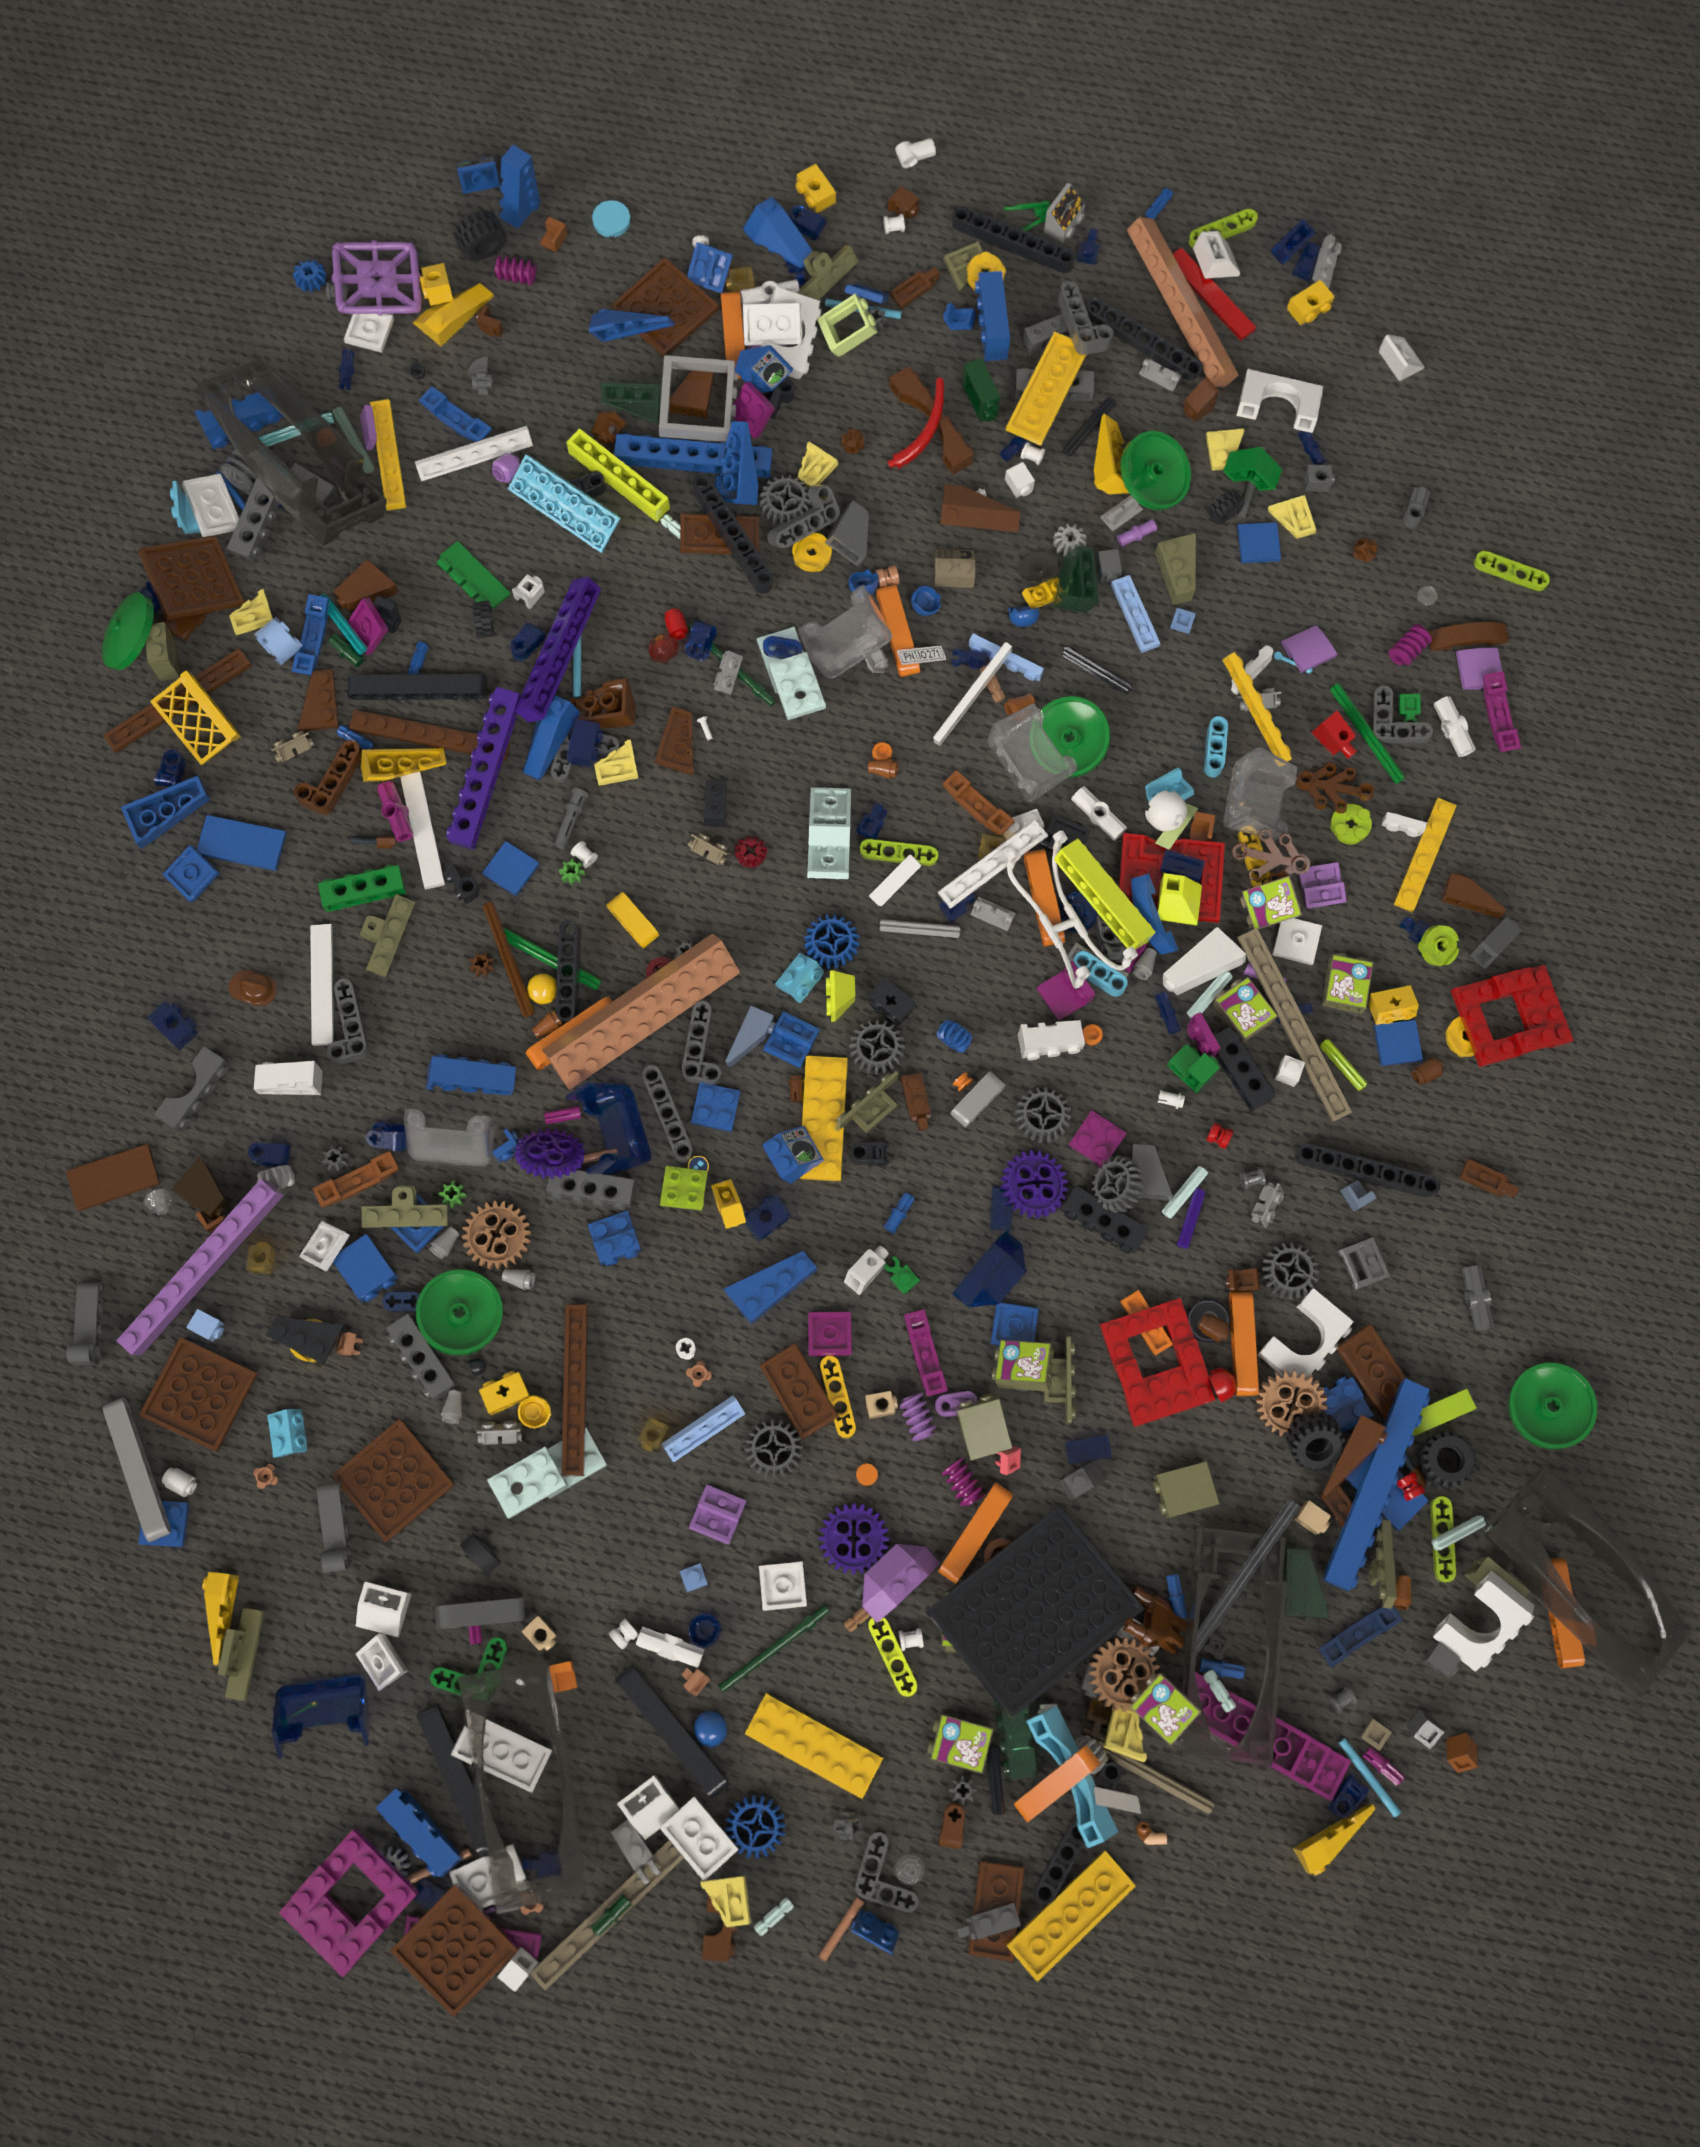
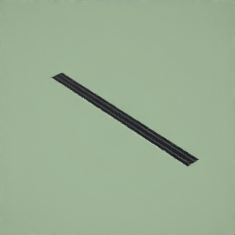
M1289 1499L1184 1649L1186 1653L1196 1658L1301 1506Z

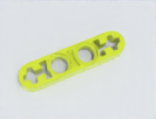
M885 1617L880 1620L885 1624L882 1626L883 1632L885 1633L888 1630L890 1635L883 1636L878 1641L876 1636L880 1635L878 1629L873 1630L872 1626L875 1622L871 1618L868 1624L869 1630L897 1690L903 1696H912L917 1690V1683ZM885 1639H890L894 1643V1649L891 1652H885L881 1647ZM896 1659L901 1660L904 1664L903 1670L899 1673L891 1669V1663ZM906 1671L909 1673V1676H905L907 1682L913 1683L910 1693L906 1690L902 1691L901 1687L904 1685L902 1679L897 1681L895 1678L896 1676L903 1675Z

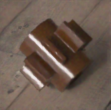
M849 429L847 434H842L841 447H845V451L848 453L856 454L859 452V449H864L865 436H861V431L857 429Z
M1367 537L1356 541L1353 548V555L1356 560L1361 559L1363 562L1373 560L1376 557V552H1378L1375 540L1369 541Z
M476 952L474 959H469L470 963L473 964L469 969L471 972L476 971L475 975L477 978L480 975H485L488 978L487 973L494 971V968L490 966L494 963L493 958L488 959L487 952L483 955H479ZM480 962H483V963H484V967H483V968H480V965H479Z

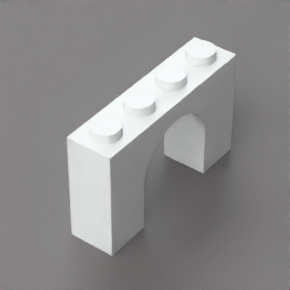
M776 287L771 295L770 304L801 303L802 344L794 347H783L764 341L760 347L771 345L792 366L793 371L788 376L800 379L803 374H807L809 368L807 358L811 356L813 350L811 340L815 338L817 332L815 322L821 314V309H819L820 301Z
M1248 369L1243 383L1237 416L1256 420L1260 403L1263 399L1281 397L1291 402L1296 409L1294 429L1313 433L1318 418L1323 386Z
M1314 1288L1308 1292L1297 1308L1314 1321L1320 1330L1321 1342L1317 1351L1311 1355H1298L1288 1349L1278 1339L1272 1337L1257 1354L1275 1371H1278L1281 1376L1284 1375V1369H1287L1288 1374H1292L1293 1369H1296L1297 1375L1304 1370L1306 1378L1314 1369L1318 1371L1326 1362L1323 1358L1328 1353L1332 1354L1336 1350L1335 1347L1339 1345L1336 1342L1341 1336L1345 1338L1352 1330L1349 1326L1354 1321Z
M1492 1570L1477 1585L1474 1595L1496 1612L1501 1626L1491 1633H1478L1469 1629L1449 1613L1436 1627L1433 1638L1458 1656L1475 1672L1481 1666L1483 1668L1486 1667L1492 1659L1491 1656L1495 1652L1497 1654L1500 1653L1506 1645L1505 1642L1509 1638L1511 1640L1514 1639L1520 1631L1519 1628L1523 1624L1525 1626L1528 1625L1534 1617L1532 1613L1535 1605Z

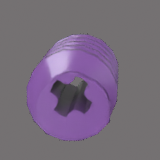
M917 1393L902 1399L901 1401L904 1402L899 1406L900 1409H907L903 1413V1417H910L906 1421V1425H913L909 1430V1433H916L912 1438L913 1441H920L936 1434L932 1433L936 1425H929L933 1417L925 1416L930 1409L922 1408L927 1402L919 1401V1398L924 1395L923 1393Z

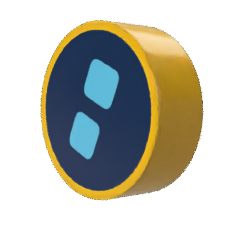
M695 1156L688 1162V1169L709 1171V1164L706 1158Z

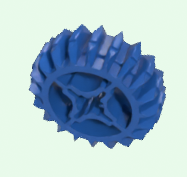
M827 914L824 921L821 917H818V924L812 922V928H807L806 930L809 934L804 937V940L807 942L805 949H809L807 955L813 956L812 959L815 961L819 960L821 967L825 962L827 963V969H830L831 964H834L835 969H837L839 962L846 966L845 959L852 961V955H857L855 948L859 947V942H857L859 935L854 934L857 929L856 927H851V921L844 923V916L837 920L836 914L833 915V919H829ZM833 928L842 930L846 935L837 934ZM822 930H827V934L824 937H821L820 940H815ZM830 934L835 941L834 949L829 942ZM849 942L847 948L842 953L837 954V948ZM818 948L827 949L831 955L822 953Z
M752 1795L751 1803H749L747 1797H744V1806L740 1802H736L735 1805L739 1810L730 1809V1813L735 1817L726 1818V1821L732 1823V1826H727L725 1830L733 1831V1834L728 1837L731 1840L735 1838V1846L738 1844L741 1846L738 1851L739 1854H742L744 1849L748 1850L747 1858H750L751 1852L755 1851V1857L758 1859L760 1857L759 1851L762 1850L764 1856H768L766 1849L768 1847L771 1851L775 1852L776 1848L773 1843L775 1842L779 1845L782 1843L777 1838V1835L785 1836V1832L779 1830V1827H785L786 1822H779L778 1820L783 1818L784 1814L776 1815L775 1812L780 1807L777 1805L772 1809L770 1807L773 1803L772 1799L768 1801L767 1805L764 1804L765 1796H761L760 1802H756V1795ZM757 1807L753 1819H739L745 1810ZM763 1809L772 1816L775 1828L763 1823ZM757 1815H759V1825L762 1824V1828L765 1829H758L754 1838H752V1828L750 1829L749 1825L746 1824H754ZM737 1826H741L749 1831L748 1844L740 1838ZM759 1834L773 1835L765 1844L755 1846L756 1838Z

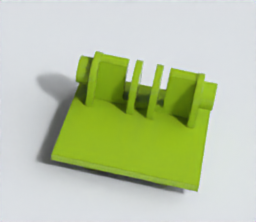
M666 1166L660 1206L702 1211L708 1171Z

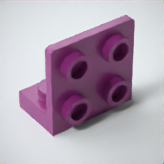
M1072 960L1070 964L1076 979L1077 975L1075 972L1078 968ZM1066 965L1064 971L1037 986V991L1058 1021L1092 1002L1095 997V993L1086 979L1079 988L1073 987Z

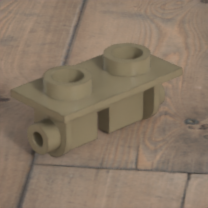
M303 731L292 735L293 739L285 742L283 739L273 744L275 748L271 749V751H277L278 754L274 755L277 762L282 761L283 763L295 757L292 751L293 748H296L298 754L312 749L311 747L314 746L312 739L306 738L309 733L304 734Z
M701 832L691 835L695 839H691L688 843L690 850L701 856H704L706 850H708L709 853L706 859L717 865H724L727 860L724 856L731 855L726 845L720 842L715 844L709 841L710 837Z

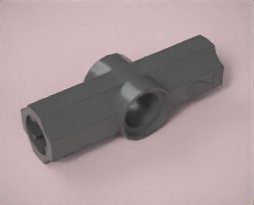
M1481 1265L1462 1268L1466 1288L1464 1298L1467 1300L1466 1306L1471 1312L1474 1331L1493 1329L1494 1324L1490 1310L1491 1295L1489 1289L1485 1287Z

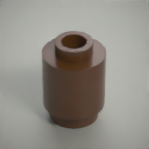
M1431 1057L1415 1066L1411 1074L1418 1085L1427 1084L1443 1075L1442 1070H1444V1066L1439 1059Z
M1206 1313L1197 1326L1202 1334L1218 1343L1221 1339L1225 1341L1231 1331L1228 1329V1323L1212 1314L1208 1315Z

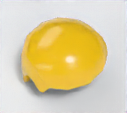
M543 973L535 975L529 980L526 988L529 999L537 1004H550L556 999V979L551 975Z
M529 1396L523 1399L518 1407L519 1420L523 1425L535 1429L546 1425L551 1416L550 1405L541 1396Z

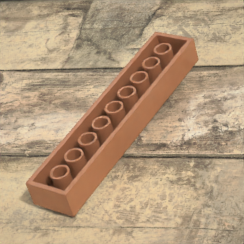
M712 933L542 1049L562 1082L570 1090L738 975L740 971L723 942Z

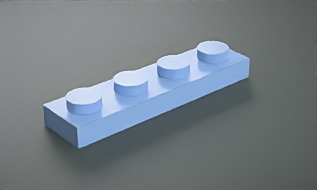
M1130 575L1112 581L1111 587L1140 652L1143 653L1159 647L1160 641Z
M972 634L969 640V647L974 653L979 655L983 653L989 656L990 660L994 658L1001 648L976 634ZM1012 652L1003 663L1010 671H1019L1024 674L1025 678L1031 681H1040L1043 676L1044 668Z
M733 1395L663 1442L662 1446L674 1463L745 1415V1412Z

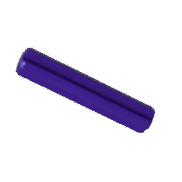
M1196 1188L1193 1192L1177 1246L1187 1249L1189 1247L1205 1197V1191Z

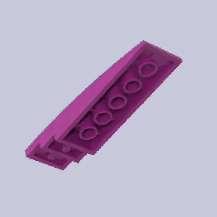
M1192 1671L1182 1692L1202 1710L1193 1720V1723L1325 1799L1332 1801L1351 1760L1228 1690V1697L1232 1698L1236 1707L1226 1712L1222 1707V1702L1218 1701L1209 1687L1211 1685L1207 1684L1203 1676Z

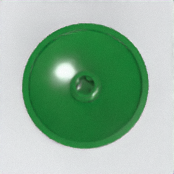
M1159 431L1143 432L1129 441L1122 453V479L1129 494L1139 504L1152 510H1165L1175 506L1186 496L1191 482L1190 464L1183 448L1171 436Z
M138 592L132 593L120 603L113 613L102 643V659L106 666L114 670H123L137 658L148 639L154 616L153 603L148 596Z
M1072 696L1056 699L1042 708L1035 717L1030 730V746L1038 763L1048 772L1067 778L1079 777L1095 769L1106 756L1111 739L1109 723L1103 712L1089 700Z
M451 1270L436 1276L423 1288L416 1305V1321L424 1339L433 1348L450 1355H467L481 1350L493 1340L502 1322L503 1308L498 1291L484 1276L469 1270Z
M1542 1363L1529 1368L1516 1379L1509 1393L1508 1409L1515 1428L1527 1441L1541 1448L1559 1450L1579 1443L1590 1433L1597 1417V1400L1591 1385L1579 1372L1559 1363Z

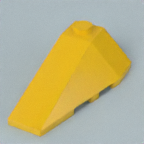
M479 283L453 296V301L436 304L426 309L413 324L438 345L442 346L494 297V294Z
M1104 414L1101 418L1094 465V483L1099 490H1103L1107 494H1126L1129 492L1124 485L1121 475V457L1124 451L1121 445L1124 444V440L1117 422Z
M443 748L362 750L361 772L363 782L387 781L446 765Z
M208 1572V1576H205L203 1580V1589L205 1590L204 1597L213 1664L218 1665L223 1650V1638L226 1635L227 1629H230L239 1576Z
M1373 1804L1363 1806L1293 1847L1306 1873L1318 1875L1326 1870L1325 1866L1335 1858L1376 1809Z

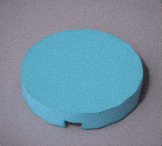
M618 201L602 202L593 211L592 220L594 228L605 237H618L625 233L630 226L629 210Z

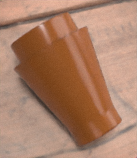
M1029 693L1008 699L1004 704L1007 715L1011 718L1018 717L1031 705L1035 704L1034 697Z
M893 759L870 760L868 772L888 779L896 778L898 762H895Z
M555 1011L552 1013L548 1012L532 1028V1031L539 1039L554 1032L564 1023L558 1019Z
M1398 1575L1396 1582L1397 1598L1394 1602V1607L1397 1609L1408 1610L1412 1604L1411 1578L1408 1576Z

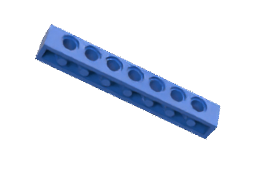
M625 433L616 435L614 456L628 466L720 474L723 466L720 464L721 458L725 457L727 447L726 442L710 443L705 440L698 442L690 441L689 439L654 438L648 435L632 436ZM752 446L753 456L756 459L754 462L757 477L770 478L772 448ZM639 448L638 451H633L632 449ZM711 455L717 456L715 458H710Z

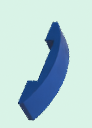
M432 386L419 399L420 403L439 420L473 442L484 440L492 431L490 426L477 417L474 419L449 402L444 394Z
M308 595L305 609L306 620L300 642L302 647L295 653L292 672L311 676L316 668L327 624L329 598Z
M1149 873L1131 879L1133 904L1156 932L1149 942L1161 955L1177 951L1178 948L1172 932H1165L1151 897L1156 891Z

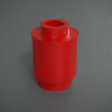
M671 609L665 613L664 621L670 638L675 640L685 638L689 630L680 609Z

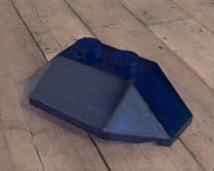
M1005 1231L969 1271L952 1295L968 1308L999 1305L1026 1273L1023 1244L1008 1231Z

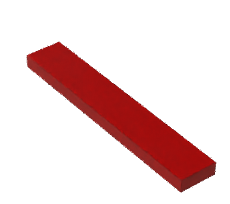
M1182 248L1173 253L1191 289L1240 341L1255 331L1256 326L1211 278L1204 277L1202 269Z

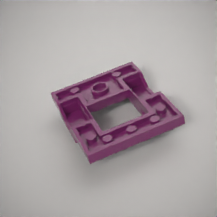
M354 1828L290 1898L291 1900L279 1913L343 1978L374 1941L416 1897L419 1891ZM353 1864L385 1894L382 1900L359 1924L328 1894Z

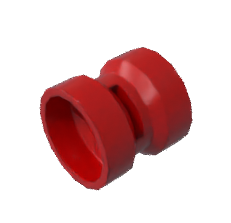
M1214 1122L1206 1141L1210 1143L1215 1142L1219 1147L1225 1149L1234 1130L1222 1128L1221 1124Z
M1415 1472L1404 1476L1396 1483L1398 1488L1403 1490V1497L1406 1501L1425 1492L1423 1486L1417 1482L1418 1477Z

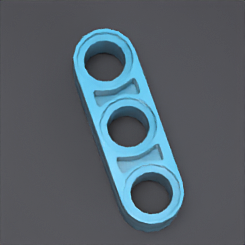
M1221 716L1214 717L1207 729L1204 772L1209 777L1219 776L1225 764L1228 722ZM1213 726H1218L1222 730L1217 731L1213 728ZM1211 745H1218L1220 749L1216 750ZM1215 763L1219 768H1212L1210 764Z
M1080 951L1075 955L1073 962L1078 969L1083 967L1077 963L1078 960L1083 959L1087 962L1086 967L1090 972V976L1086 980L1111 996L1118 997L1124 993L1127 979L1123 974L1086 951ZM1100 970L1105 976L1097 977L1094 972ZM1112 982H1119L1122 988H1114Z

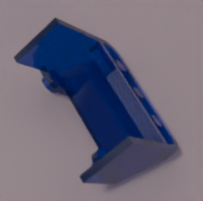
M588 1082L565 1096L566 1100L581 1101L585 1113L590 1116H597L606 1150L617 1149V1153L601 1155L599 1163L586 1170L587 1174H613L643 1165L651 1160V1151L636 1099L629 1086Z
M350 1675L280 1687L275 1696L272 1735L278 1759L283 1758L284 1743L297 1741L303 1734V1728L347 1722L350 1731L362 1732L364 1746H368L370 1716L365 1678L362 1675Z

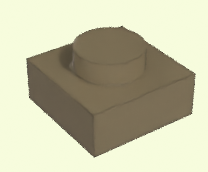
M1371 1719L1360 1735V1738L1380 1751L1392 1732L1376 1720Z

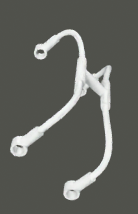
M1059 831L1053 835L1055 842L1053 845L1052 869L1055 885L1064 905V910L1070 918L1069 920L1053 926L1047 915L1042 912L1037 903L1016 880L1012 869L1016 861L1021 858L1017 849H1012L1006 854L1008 858L1006 867L1010 880L1038 913L1045 930L1056 948L1059 949L1071 983L1077 989L1090 976V972L1086 966L1080 967L1075 972L1077 975L1075 979L1072 966L1063 947V942L1057 934L1058 932L1074 926L1091 950L1104 963L1116 970H1124L1129 967L1131 961L1138 954L1134 947L1127 948L1123 952L1124 959L1122 965H1117L1107 959L1088 937V932L1071 904L1066 900L1060 884L1057 863L1054 858L1068 838L1064 831Z

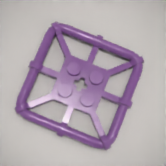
M371 240V242L335 243L332 251V281L335 286V299L338 311L342 314H377L378 316H383V314L418 313L421 310L422 297L420 287L421 274L419 273L416 246L411 242H376V240ZM346 250H372L373 261H359ZM377 250H403L392 261H378ZM410 255L411 274H396V267ZM340 256L357 269V275H343L341 273ZM374 277H380L379 281H375ZM397 283L413 284L414 301L397 289ZM342 284H358V291L348 300L344 301ZM376 297L377 306H353L361 298ZM381 297H395L405 306H382Z

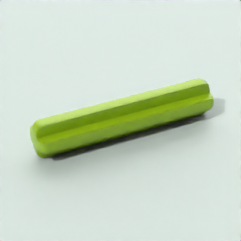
M1326 1039L1320 1044V1048L1358 1091L1367 1086L1366 1080L1330 1039Z

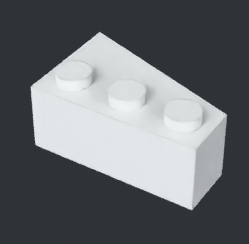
M1080 1020L1056 1022L1055 1025L1045 1026V1023H1038V1027L1028 1028L1027 1024H1021L1018 1032L1021 1056L1028 1060L1039 1059L1041 1055L1056 1057L1060 1055V1052L1067 1051L1068 1054L1079 1053L1080 1049H1083L1085 1045Z
M315 1061L277 1064L263 1062L262 1065H256L254 1090L258 1094L321 1095L322 1070Z

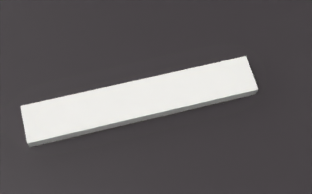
M524 426L415 461L421 481L502 456L505 453L533 446L528 428Z
M1007 642L1003 644L933 738L937 745L941 746L1010 655L1012 646Z
M417 772L402 776L400 778L406 806L409 809V820L413 830L424 888L426 890L443 886L445 881L421 773Z
M1035 819L938 891V894L950 909L1006 868L1008 861L1006 854L1010 850L1017 849L1022 856L1047 838L1048 834Z
M331 924L310 925L312 1045H330L334 1042L333 930Z

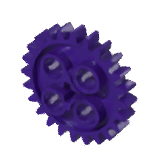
M547 1128L546 1132L538 1129L537 1134L531 1131L530 1136L524 1135V1139H519V1144H516L515 1159H517V1164H521V1169H526L527 1174L534 1172V1177L540 1174L542 1179L546 1176H550L553 1179L557 1175L561 1179L562 1174L570 1176V1171L576 1173L577 1168H581V1163H584L585 1149L583 1148V1143H579L578 1138L573 1139V1134L566 1136V1131L558 1133V1129H555L554 1132H550L549 1128Z
M1030 1150L1027 1155L1025 1152H1022L1020 1157L1016 1155L1012 1158L1013 1161L1007 1163L1009 1168L1003 1169L1006 1175L1000 1179L1006 1183L1000 1186V1188L1007 1191L1002 1195L1003 1197L1009 1196L1010 1199L1007 1201V1204H1015L1012 1209L1013 1211L1019 1208L1020 1215L1027 1212L1028 1218L1035 1214L1036 1219L1041 1217V1214L1046 1217L1049 1215V1212L1054 1213L1056 1211L1055 1207L1059 1208L1062 1206L1060 1201L1066 1199L1062 1193L1068 1191L1063 1185L1068 1183V1180L1062 1179L1066 1172H1059L1062 1165H1054L1056 1158L1050 1161L1048 1160V1153L1041 1157V1151H1038L1034 1156L1033 1151ZM1040 1169L1046 1172V1178L1040 1175ZM1019 1171L1025 1172L1027 1178H1022ZM1051 1182L1052 1185H1050V1184H1042V1183ZM1017 1184L1026 1185V1186L1018 1187ZM1042 1190H1046L1049 1193V1198L1043 1196ZM1022 1191L1029 1194V1199L1023 1197Z
M853 1503L852 1509H848V1506L844 1504V1511L842 1512L837 1507V1515L829 1513L828 1515L831 1520H823L827 1527L820 1528L819 1530L825 1534L818 1538V1540L825 1543L819 1547L827 1551L824 1553L823 1558L830 1556L831 1559L828 1565L835 1562V1570L837 1571L840 1567H843V1574H846L848 1569H851L852 1575H855L856 1569H859L860 1573L864 1574V1567H867L869 1570L872 1562L874 1564L878 1562L877 1557L882 1558L884 1556L880 1551L888 1549L887 1546L883 1545V1542L889 1541V1538L883 1537V1534L888 1529H881L885 1521L878 1522L879 1513L872 1516V1508L868 1509L867 1512L864 1511V1504L861 1505L860 1509H856L855 1503ZM853 1519L856 1520V1537H860V1541L856 1542L855 1559L851 1557L852 1543L847 1540V1537L852 1535ZM846 1522L849 1525V1531L846 1534H840L836 1528L838 1523ZM867 1522L871 1526V1531L868 1534L860 1533L858 1529L860 1523ZM867 1544L870 1547L871 1552L868 1556H861L859 1554L858 1548L860 1545ZM838 1545H847L849 1553L846 1556L838 1555L836 1551Z

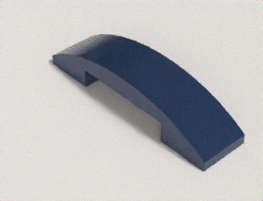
M1382 1605L1320 1646L1318 1650L1331 1668L1361 1646L1403 1621L1394 1605L1392 1609L1383 1608Z

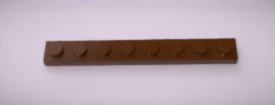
M239 648L196 675L195 678L205 691L210 694L252 666ZM183 684L176 688L175 696L186 697V688ZM163 698L158 704L162 709L170 710L171 698ZM175 699L174 710L183 711L185 700ZM189 700L188 707L196 703L197 701ZM151 704L105 733L103 737L116 754L166 721Z
M357 710L353 711L349 730L443 748L470 755L474 749H477L478 734ZM510 740L503 761H507L511 745ZM487 746L485 752H492L494 746Z
M587 1304L565 1305L563 1477L585 1476Z

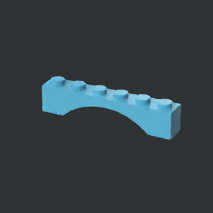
M1057 1706L1045 1710L1026 1721L1036 1742L1053 1756L1059 1766L1079 1751ZM1090 1773L1071 1788L1077 1811V1827L1088 1848L1106 1841L1118 1832L1107 1807L1096 1804L1094 1787L1096 1785Z

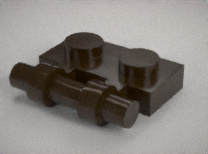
M1092 1697L1088 1705L1085 1721L1091 1722L1093 1725L1092 1728L1083 1726L1081 1735H1088L1092 1739L1104 1743L1106 1734L1099 1731L1101 1726L1108 1729L1113 1705L1105 1707L1104 1701H1098Z

